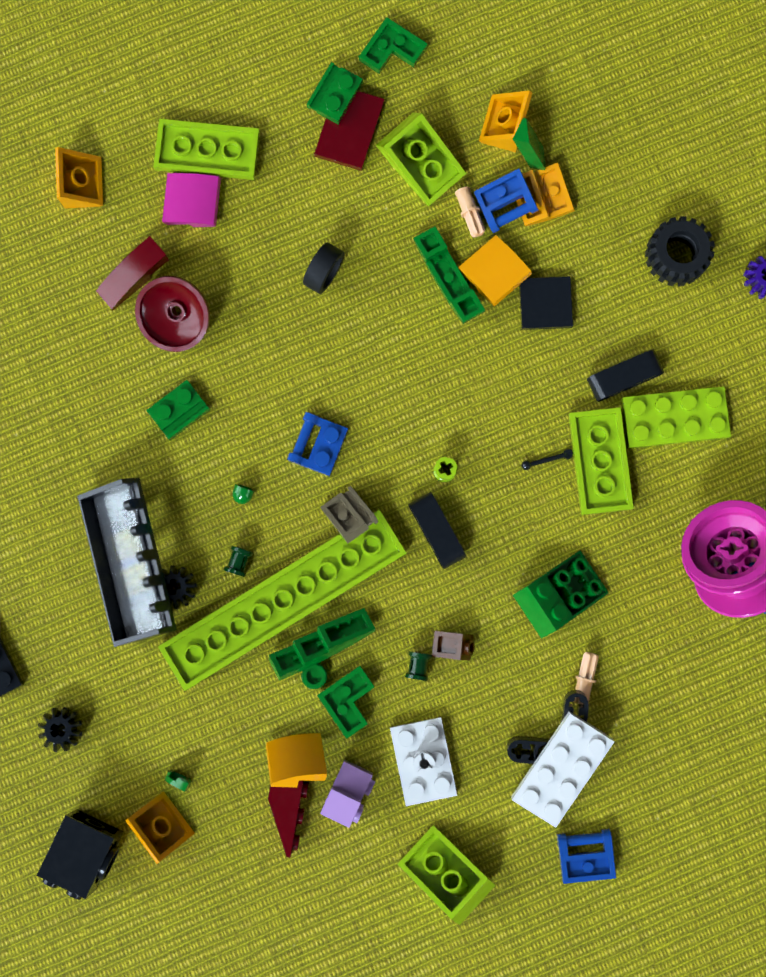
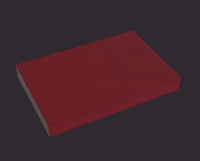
M358 91L339 125L327 118L325 119L314 157L362 171L385 99Z

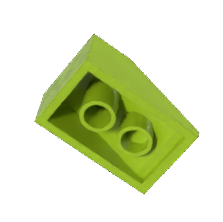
M413 112L376 144L390 165L427 206H430L467 174L422 113Z
M434 825L397 864L451 920L459 925L496 886Z

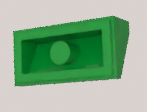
M523 118L513 137V141L530 168L545 170L544 147L527 118Z

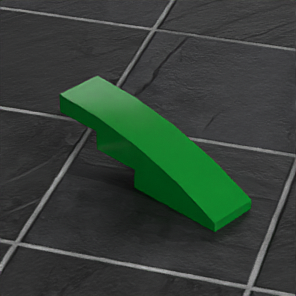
M362 608L318 626L316 632L294 640L293 645L269 654L268 659L278 680L281 681L352 646L375 632L376 629L365 608Z

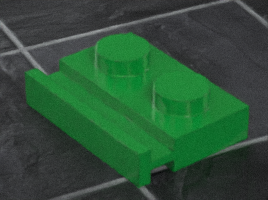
M331 62L307 102V108L313 109L319 115L339 125L363 84V79L342 67H337Z
M186 380L146 411L166 437L172 440L209 412L210 409L189 381Z

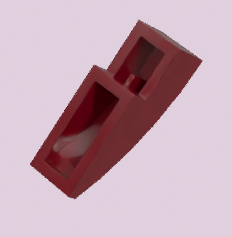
M149 236L123 259L101 283L96 292L113 311L151 280L150 276L168 262L169 259L151 236Z

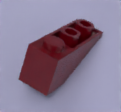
M299 780L297 787H271L270 785L268 801L286 857L289 858L292 855V851H298L300 835L295 833L297 824L302 825L304 808H300L301 797H307L309 782Z

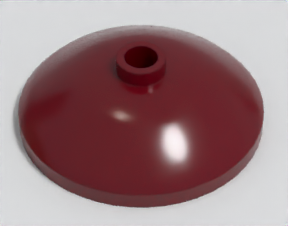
M162 276L146 284L137 297L135 317L138 327L144 337L156 347L170 352L185 351L197 345L207 333L210 323L208 303L201 291L188 280L176 276ZM175 306L180 307L181 313L176 312Z

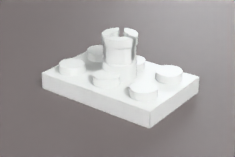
M441 717L390 727L405 805L410 806L457 796Z

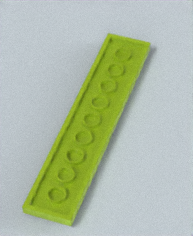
M380 509L373 513L378 523L369 525L367 531L348 544L340 534L159 645V650L184 691L192 688L406 555V551Z

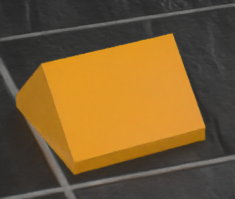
M521 91L493 94L479 142L516 152L517 146L513 141V137L521 120L526 118L532 92Z
M61 147L55 148L57 199L63 207L68 209L103 206L101 157Z
M164 791L125 820L157 864L195 834Z

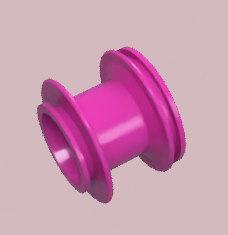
M741 500L719 502L707 507L695 516L687 526L681 544L683 566L690 579L694 582L699 597L711 610L728 617L746 618L766 612V511L758 505ZM751 562H755L752 567L748 566ZM733 571H738L737 574H731Z

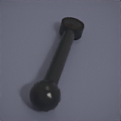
M566 449L563 453L531 462L525 460L522 462L521 467L524 470H529L532 466L562 458L569 460L573 457V451Z

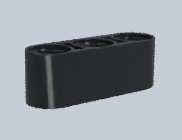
M654 349L600 371L588 377L587 381L596 401L600 402L662 375L664 370Z
M431 492L408 504L443 569L466 558L461 544Z

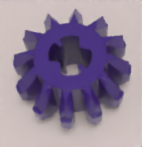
M759 256L756 262L751 261L748 264L749 270H746L743 276L748 278L744 282V286L752 287L749 293L753 295L757 291L758 298L763 299L766 295V281L762 278L766 274V260Z

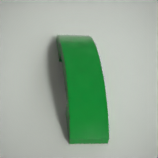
M436 226L414 237L413 240L428 270L460 321L464 324L484 313L483 305L474 290L470 289L448 252V247Z

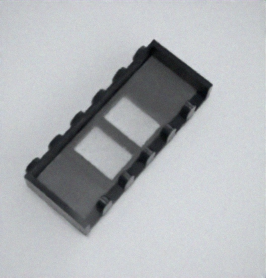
M140 478L119 479L78 495L114 647L139 642L177 630Z

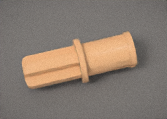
M470 187L460 188L455 192V196L462 210L461 217L465 218L473 238L482 236L485 228L479 215L480 207L476 206Z
M585 652L579 675L575 676L577 679L575 690L582 691L589 702L592 685L596 683L594 676L599 657L597 654ZM575 697V700L573 702H578V704L583 705V703L580 702L579 697Z

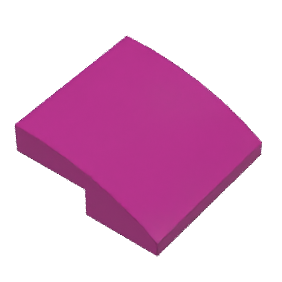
M167 173L162 222L166 225L189 224L193 227H216L221 178L205 174Z

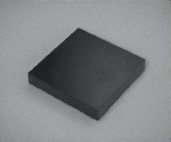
M570 276L527 278L519 285L521 330L573 327Z

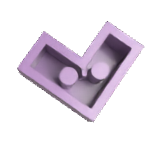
M344 760L320 814L350 828L352 822L358 823L364 807L361 804L364 794L369 796L375 784V781L371 779L373 773Z

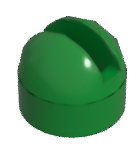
M235 484L232 496L238 504H245L252 499L255 490L244 485Z

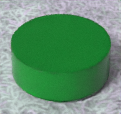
M319 663L303 670L301 673L303 684L310 689L321 688L326 683L328 677L325 667Z

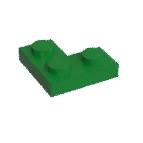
M386 17L359 55V61L380 74L393 54L412 67H415L428 48V43Z
M358 666L317 695L346 739L368 725V722L354 701L372 690L375 686L361 666Z

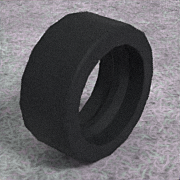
M328 242L324 243L309 264L303 278V284L319 294L323 293L336 276L343 262L344 252Z

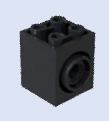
M79 809L65 815L36 876L42 878V882L47 886L53 888L59 886L67 890L66 894L78 900H81V898L86 899L97 889L100 881H103L108 875L120 847L117 845L124 831Z

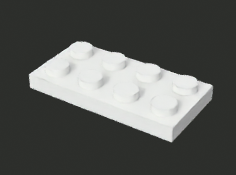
M569 711L512 794V801L556 828L615 742L614 739Z

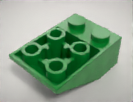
M579 550L513 594V597L542 639L560 629L609 594V592L581 550Z

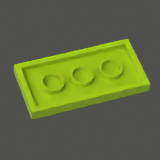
M159 119L153 168L156 171L254 180L260 130L259 128Z
M724 386L629 396L621 399L628 449L731 437Z
M621 407L569 413L581 515L633 510Z

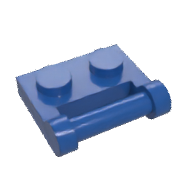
M519 168L474 191L493 233L499 231L500 227L529 212L533 214L539 211ZM524 197L526 203L497 218L494 217L493 212Z
M305 412L302 419L304 424L293 452L289 453L287 460L330 477L348 428ZM316 425L321 428L309 459L303 458L302 454L313 426Z
M603 829L600 833L566 836L565 833L557 834L563 884L616 878L610 829ZM603 843L604 851L568 854L567 847Z

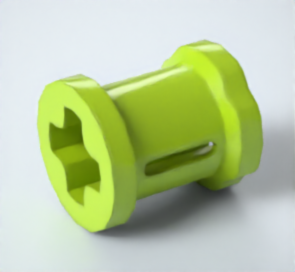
M440 458L436 461L433 473L435 478L440 482L451 481L456 475L457 464L452 458ZM441 464H444L446 467H452L449 472L450 475L447 476L446 473L440 474Z

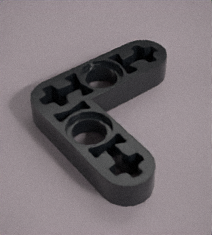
M569 691L563 701L562 720L569 711L572 713L574 711L572 704L569 702H573L575 697H579L583 705L579 704L577 706L578 717L582 715L580 718L587 722L589 708L587 697L582 691ZM515 736L507 743L508 756L517 763L533 764L539 756L537 754L538 749L546 745L550 739ZM517 744H522L523 749L531 750L530 744H534V756H530V752L522 750L520 755H516L515 750L512 748H516Z

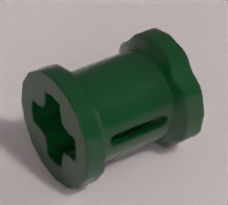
M231 546L232 554L228 566L224 567V571L245 577L246 573L244 571L248 559L253 555V552Z
M409 651L410 663L405 677L427 681L428 660L432 658V655Z

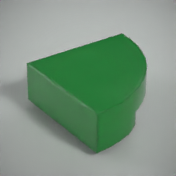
M168 770L165 777L166 782L184 792L189 789L192 782L190 778L173 770Z

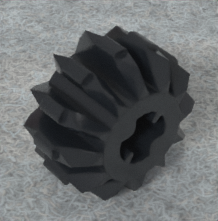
M171 565L170 575L165 569H162L170 604L173 602L175 610L180 609V601L183 605L188 606L190 603L186 596L196 597L195 593L189 592L190 588L198 587L197 583H189L194 575L190 573L184 577L186 573L185 567H181L177 573L176 566ZM177 580L176 584H180L181 589H178L176 594L173 595L174 591H170L169 586H173L174 581Z
M57 707L52 709V715L45 713L43 718L47 723L38 724L39 728L45 729V732L38 735L39 738L47 737L44 746L49 747L53 744V751L58 752L61 747L64 751L70 750V744L73 746L78 745L79 742L75 736H83L84 733L81 730H77L78 726L83 725V721H74L78 713L73 712L69 715L68 707H63L61 713ZM63 724L65 726V729H63L65 733L59 735L56 731L59 728H56V726Z

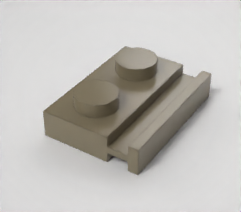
M351 486L348 487L346 493L338 494L320 507L347 544L367 531L369 525L378 523L376 516Z

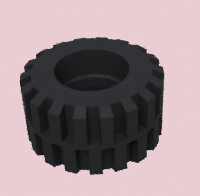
M681 216L679 220L673 217L668 222L664 221L656 229L648 241L645 257H648L646 261L647 267L652 266L653 268L650 273L653 276L656 274L660 276L658 281L663 283L664 280H667V285L673 286L675 283H678V287L684 286L687 282L688 284L694 282L709 267L710 261L714 257L715 252L712 249L715 247L714 241H709L712 234L710 231L707 233L704 231L706 226L703 223L699 226L695 224L697 220L694 218L686 221V216ZM670 241H681L687 244L692 252V261L688 263L674 261L667 252V243Z

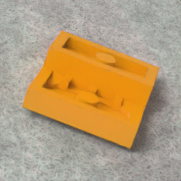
M558 162L547 166L545 170H537L535 172L530 170L522 173L539 211L533 214L529 212L522 216L525 227L575 211ZM524 197L516 200L518 207L526 203Z
M497 235L458 267L462 275L475 285L478 292L494 307L532 275V271Z
M321 733L291 735L266 743L271 787H297L299 780H326L327 769Z

